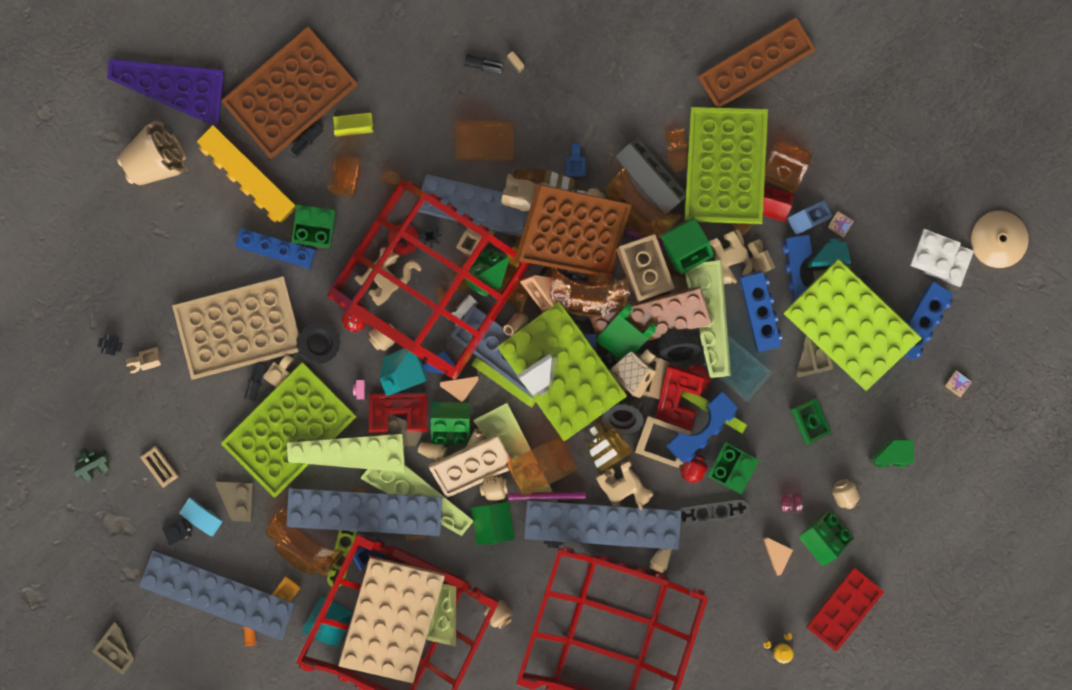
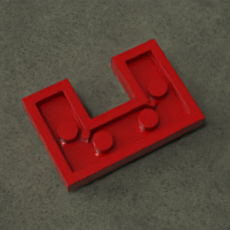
M669 365L655 419L691 431L694 427L697 411L680 405L682 392L685 391L700 396L706 376Z
M427 393L392 394L386 396V394H369V433H389V414H407L408 432H427Z

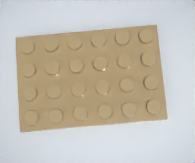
M284 276L172 305L191 380L299 352L298 348H296V338L298 337L299 330Z
M369 556L338 666L413 683L445 575Z

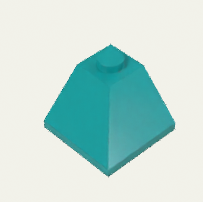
M830 239V243L824 244L808 262L807 268L829 267L838 258L846 265L851 264L847 242H841V239Z
M405 348L383 358L380 381L386 396L428 381L420 358Z
M321 595L301 632L307 635L310 634L327 597ZM332 601L325 617L350 624L353 611ZM321 623L314 639L337 647L346 630Z

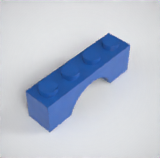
M809 235L784 239L785 243H782L783 254L787 255L785 270L790 275L788 290L789 293L792 292L793 294L791 304L807 289L800 278V267L802 262L812 254Z
M719 391L706 404L708 421L700 432L693 435L678 432L665 445L680 462H690L696 455L694 452L699 447L701 449L709 443L708 438L712 434L717 435L723 429L722 424L726 420L731 421L737 415L735 411L738 407L723 392Z

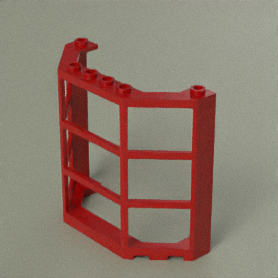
M401 180L326 296L421 359L426 357L425 362L456 380L531 263L518 261L520 265L501 294L472 276L468 271L487 241L514 259L517 252L488 233L490 229L480 223L477 226L473 223L474 219L465 213L460 215L456 212L458 209L450 203L447 205L441 203L442 198L436 194L431 193L429 195L418 189V185L412 181L406 182ZM407 190L418 196L419 199L400 228L386 220ZM425 201L482 237L462 268L405 232ZM385 226L396 234L378 262L374 264L363 257L381 227ZM401 237L458 273L438 305L382 269L383 264ZM360 261L370 267L372 271L353 300L340 293V290ZM378 273L434 309V312L415 341L358 305ZM464 277L497 299L477 330L444 309ZM440 314L473 335L454 366L420 345Z
M358 533L296 661L299 664V668L306 672L318 669L338 675L339 680L345 683L350 681L356 684L355 687L359 690H390L337 664L306 656L321 623L348 631L349 624L326 618L325 615L340 584L360 590L361 584L344 579L343 577L358 546H362L389 556V561L394 562L397 559L410 566L443 573L445 575L443 582L457 588L456 604L462 592H465L490 608L474 641L456 630V637L471 646L456 680L429 662L438 642L432 641L424 659L420 657L419 664L421 665L409 690H416L427 668L453 685L451 690H458L498 606L499 600L486 595L487 593L478 587L472 589L470 582L392 545L386 548L384 547L385 543L373 538L371 540Z
M563 546V549L558 548L519 670L516 685L531 690L540 688L542 685H546L547 690H593L560 679L570 645H574L636 665L629 690L636 689L642 668L673 681L672 690H680L709 597L705 594L704 590L698 588L690 589L665 579L666 575L654 572V575L646 573L647 569L636 566V569L628 567L629 564L620 560L617 563L611 562L610 557L601 554L599 557L575 552V549ZM561 556L590 562L579 597L550 591ZM596 564L662 585L651 619L586 599ZM668 587L700 600L689 635L657 622ZM548 597L577 603L567 637L538 632ZM583 604L649 625L639 658L635 659L573 639ZM655 628L687 641L676 676L644 662ZM535 638L564 643L554 677L525 672Z

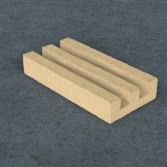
M157 446L140 457L162 488L179 477ZM153 452H155L158 455V457L161 459V461L172 474V477L169 476V474L160 464V462L155 457ZM148 456H150L167 479L165 482L147 459Z

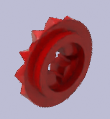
M408 226L405 232L419 241L416 230ZM390 231L388 236V243H390L393 237L395 236V232ZM407 241V247L403 243H397L393 251L400 255H407L416 250L417 246Z

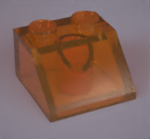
M778 137L765 165V181L795 193L809 167L813 153Z
M338 156V159L334 160L332 171H335L334 178L330 179L328 190H331L332 195L355 200L362 161L359 158Z

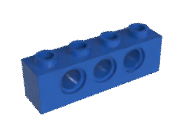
M240 228L235 247L308 269H312L317 253L316 250Z
M759 270L738 276L756 350L762 352L781 347L780 341L783 338L780 329L777 330L776 327L778 317L776 311H772L771 304H774L772 293H768L767 290L769 285L767 274ZM757 287L761 288V295L754 297L752 294L753 290ZM760 306L766 307V312L763 315L757 314V309ZM770 325V331L763 334L761 332L762 327Z
M935 282L929 283L907 321L922 337L904 355L910 360L918 359L924 350L922 348L923 344L931 339L934 333L932 332L933 327L939 325L943 318L942 312L945 308L948 309L953 301L951 298L953 293ZM932 300L938 304V308L935 311H932L929 307ZM921 317H925L928 320V325L925 328L919 323Z

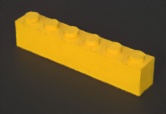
M212 125L197 141L201 145L199 150L206 156L210 154L214 158L212 162L219 169L223 167L228 172L226 176L232 182L237 180L242 185L240 189L247 196L251 194L255 198L253 202L260 209L264 207L269 212L267 216L273 222L278 220L280 223H283L296 209L297 206L215 126Z

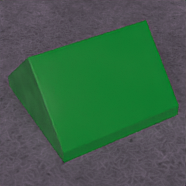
M817 398L789 409L804 445L812 444L831 434Z
M509 501L471 507L477 545L497 544L515 539Z

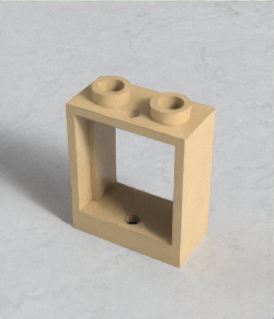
M647 416L634 452L679 468L680 464L682 465L683 463L677 458L675 461L644 451L653 424L686 435H691V431Z

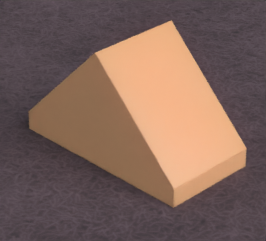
M533 275L520 281L541 311L548 310L557 303L555 278Z
M479 377L440 382V386L463 402L479 381Z
M764 537L763 540L775 574L779 576L782 574L793 550L768 537Z

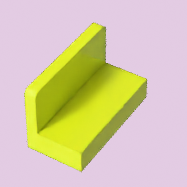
M372 113L333 117L334 135L336 137L374 132Z

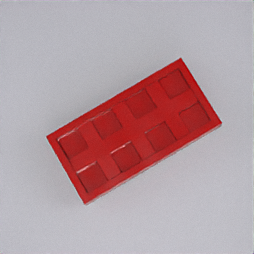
M853 567L807 624L806 628L837 652L883 595L884 591Z

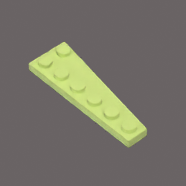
M722 261L704 262L685 272L689 289L701 286L712 319V324L699 327L709 375L711 378L731 376Z
M508 403L474 420L478 428L485 432L484 436L486 439L496 434L500 436L515 464V468L510 471L526 492H553ZM533 500V501L558 502L557 500Z
M403 434L287 443L288 462L405 472Z
M406 465L405 472L367 469L361 477L362 480L387 494L443 497L441 525L461 536L474 521Z

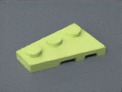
M442 584L426 640L456 646V586Z

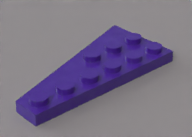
M109 59L107 76L109 80L219 128L224 70Z

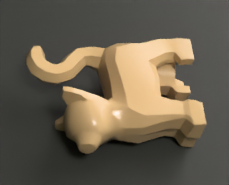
M508 174L506 187L502 194V204L523 212L529 211L537 184L529 180L515 179L511 174ZM546 182L540 183L542 185L551 186Z
M739 229L723 235L725 240L730 243L728 248L723 249L717 238L709 240L714 255L712 261H722L724 284L737 283L736 277L729 268L733 264L744 263L746 265L742 275L751 273L753 270V263L749 258L748 250L744 247V240Z
M386 247L380 249L379 259L385 251ZM392 251L383 264L382 269L396 277L387 267L394 264L401 255L395 254ZM416 260L406 262L403 267V277L397 279L407 284L411 276L410 269L415 268L421 271V264ZM369 267L363 276L358 275L355 277V280L360 285H363L372 269ZM378 273L374 281L379 287L368 293L373 297L372 300L377 306H380L400 287Z
M630 459L621 463L624 477L617 480L614 476L615 470L613 467L596 477L600 487L612 502V506L624 507L620 505V501L633 493L638 508L642 510L643 505L648 503L653 497V491L645 488L640 478L631 470L632 463Z

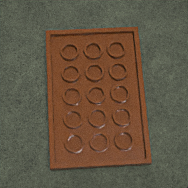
M307 27L222 99L221 102L272 160L359 85L313 31Z
M537 184L515 259L521 262L610 278L617 255L616 249L620 246L632 205L621 201Z

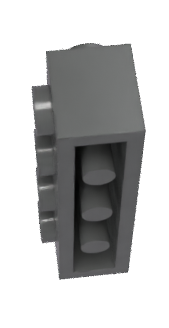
M639 138L628 144L616 156L620 164L627 169L632 178L640 184L645 193L654 200L658 208L665 214L686 198L684 189Z

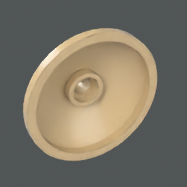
M1007 211L989 212L975 223L971 232V247L975 256L985 265L994 268L1009 267L1017 263L1025 254L1028 247V232L1024 223L1016 215ZM1001 235L1005 236L1004 242L1000 241Z

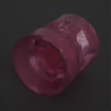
M801 493L794 494L793 496L781 494L782 513H788L789 511L802 513Z

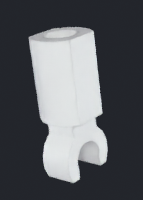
M468 295L456 308L457 311L451 314L462 320V317L468 313L473 305L476 306L478 302L471 295Z

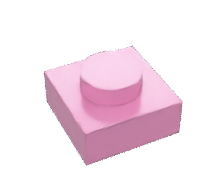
M356 380V384H353V395L357 396V399H366V380Z

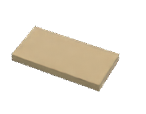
M498 434L429 464V469L446 498L482 483L485 478L494 477L515 468V464Z

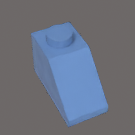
M823 200L788 217L791 228L797 235L832 218L833 215L826 201Z

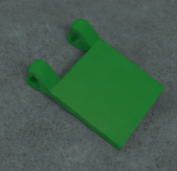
M629 303L623 307L619 314L596 338L599 344L619 360L623 359L630 352L636 353L657 329L654 323H650L645 331L642 332L627 320L626 317L633 309V306Z

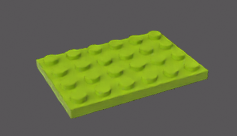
M691 107L685 221L694 217L697 222L763 223L768 109Z
M839 258L783 311L784 315L865 391L922 339L903 318Z
M560 301L497 346L517 375L547 355H557L558 361L553 384L548 387L549 391L542 396L537 394L532 395V397L563 441L572 437L627 397L625 391Z
M302 362L221 445L276 498L309 465L288 462L287 443L335 439L357 416Z

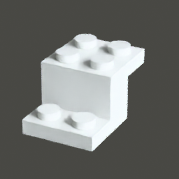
M923 229L910 266L923 270V274L961 287L974 251L960 246L961 243Z

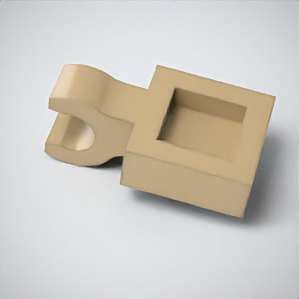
M760 239L748 244V248L753 255L750 259L755 271L761 270L765 273L775 268L768 250L763 252V243Z
M155 347L141 351L138 357L126 359L127 367L130 366V373H136L140 368L146 370L160 366L161 360L158 348Z
M285 355L280 364L274 362L263 378L277 388L290 375V372L286 369L294 359L289 355Z

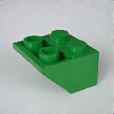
M297 205L291 243L330 248L335 231L337 211Z
M694 217L661 234L670 264L681 275L714 257L709 240Z
M492 249L486 250L474 261L468 273L493 290H496L502 285L509 259ZM465 278L470 289L483 296L488 295L486 291Z
M432 401V444L467 446L470 440V402Z
M887 439L871 455L869 462L874 463L876 467H889V464L897 467H908V464H914V440Z
M725 442L707 476L742 494L759 460Z
M831 509L824 512L798 536L822 567L838 558L854 539L849 530H847Z

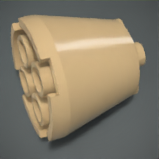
M153 121L146 125L120 153V156L117 157V162L125 171V177L130 184L144 185L177 176L186 170L183 162L186 156L180 142L174 133L170 135L164 129V124L159 121Z

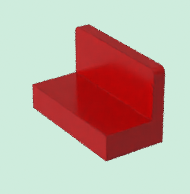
M764 185L763 216L785 222L792 207L794 194Z

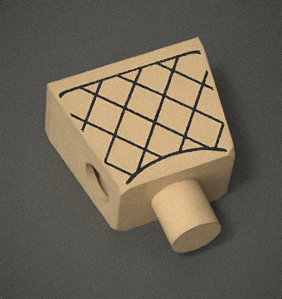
M648 349L641 356L630 352L614 365L610 372L633 396L640 398L656 373L649 365L656 356Z

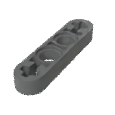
M743 499L684 506L677 510H684L688 514L691 513L690 509H694L695 520H692V516L686 517L685 521L681 519L680 524L686 525L742 517L748 513L749 505ZM740 502L745 506V509H742V513H739L738 510H732L733 515H730L729 503H732L731 507H737ZM719 505H724L727 509L726 514L723 516H719L716 513V508ZM699 508L707 509L708 515L703 519L697 516Z

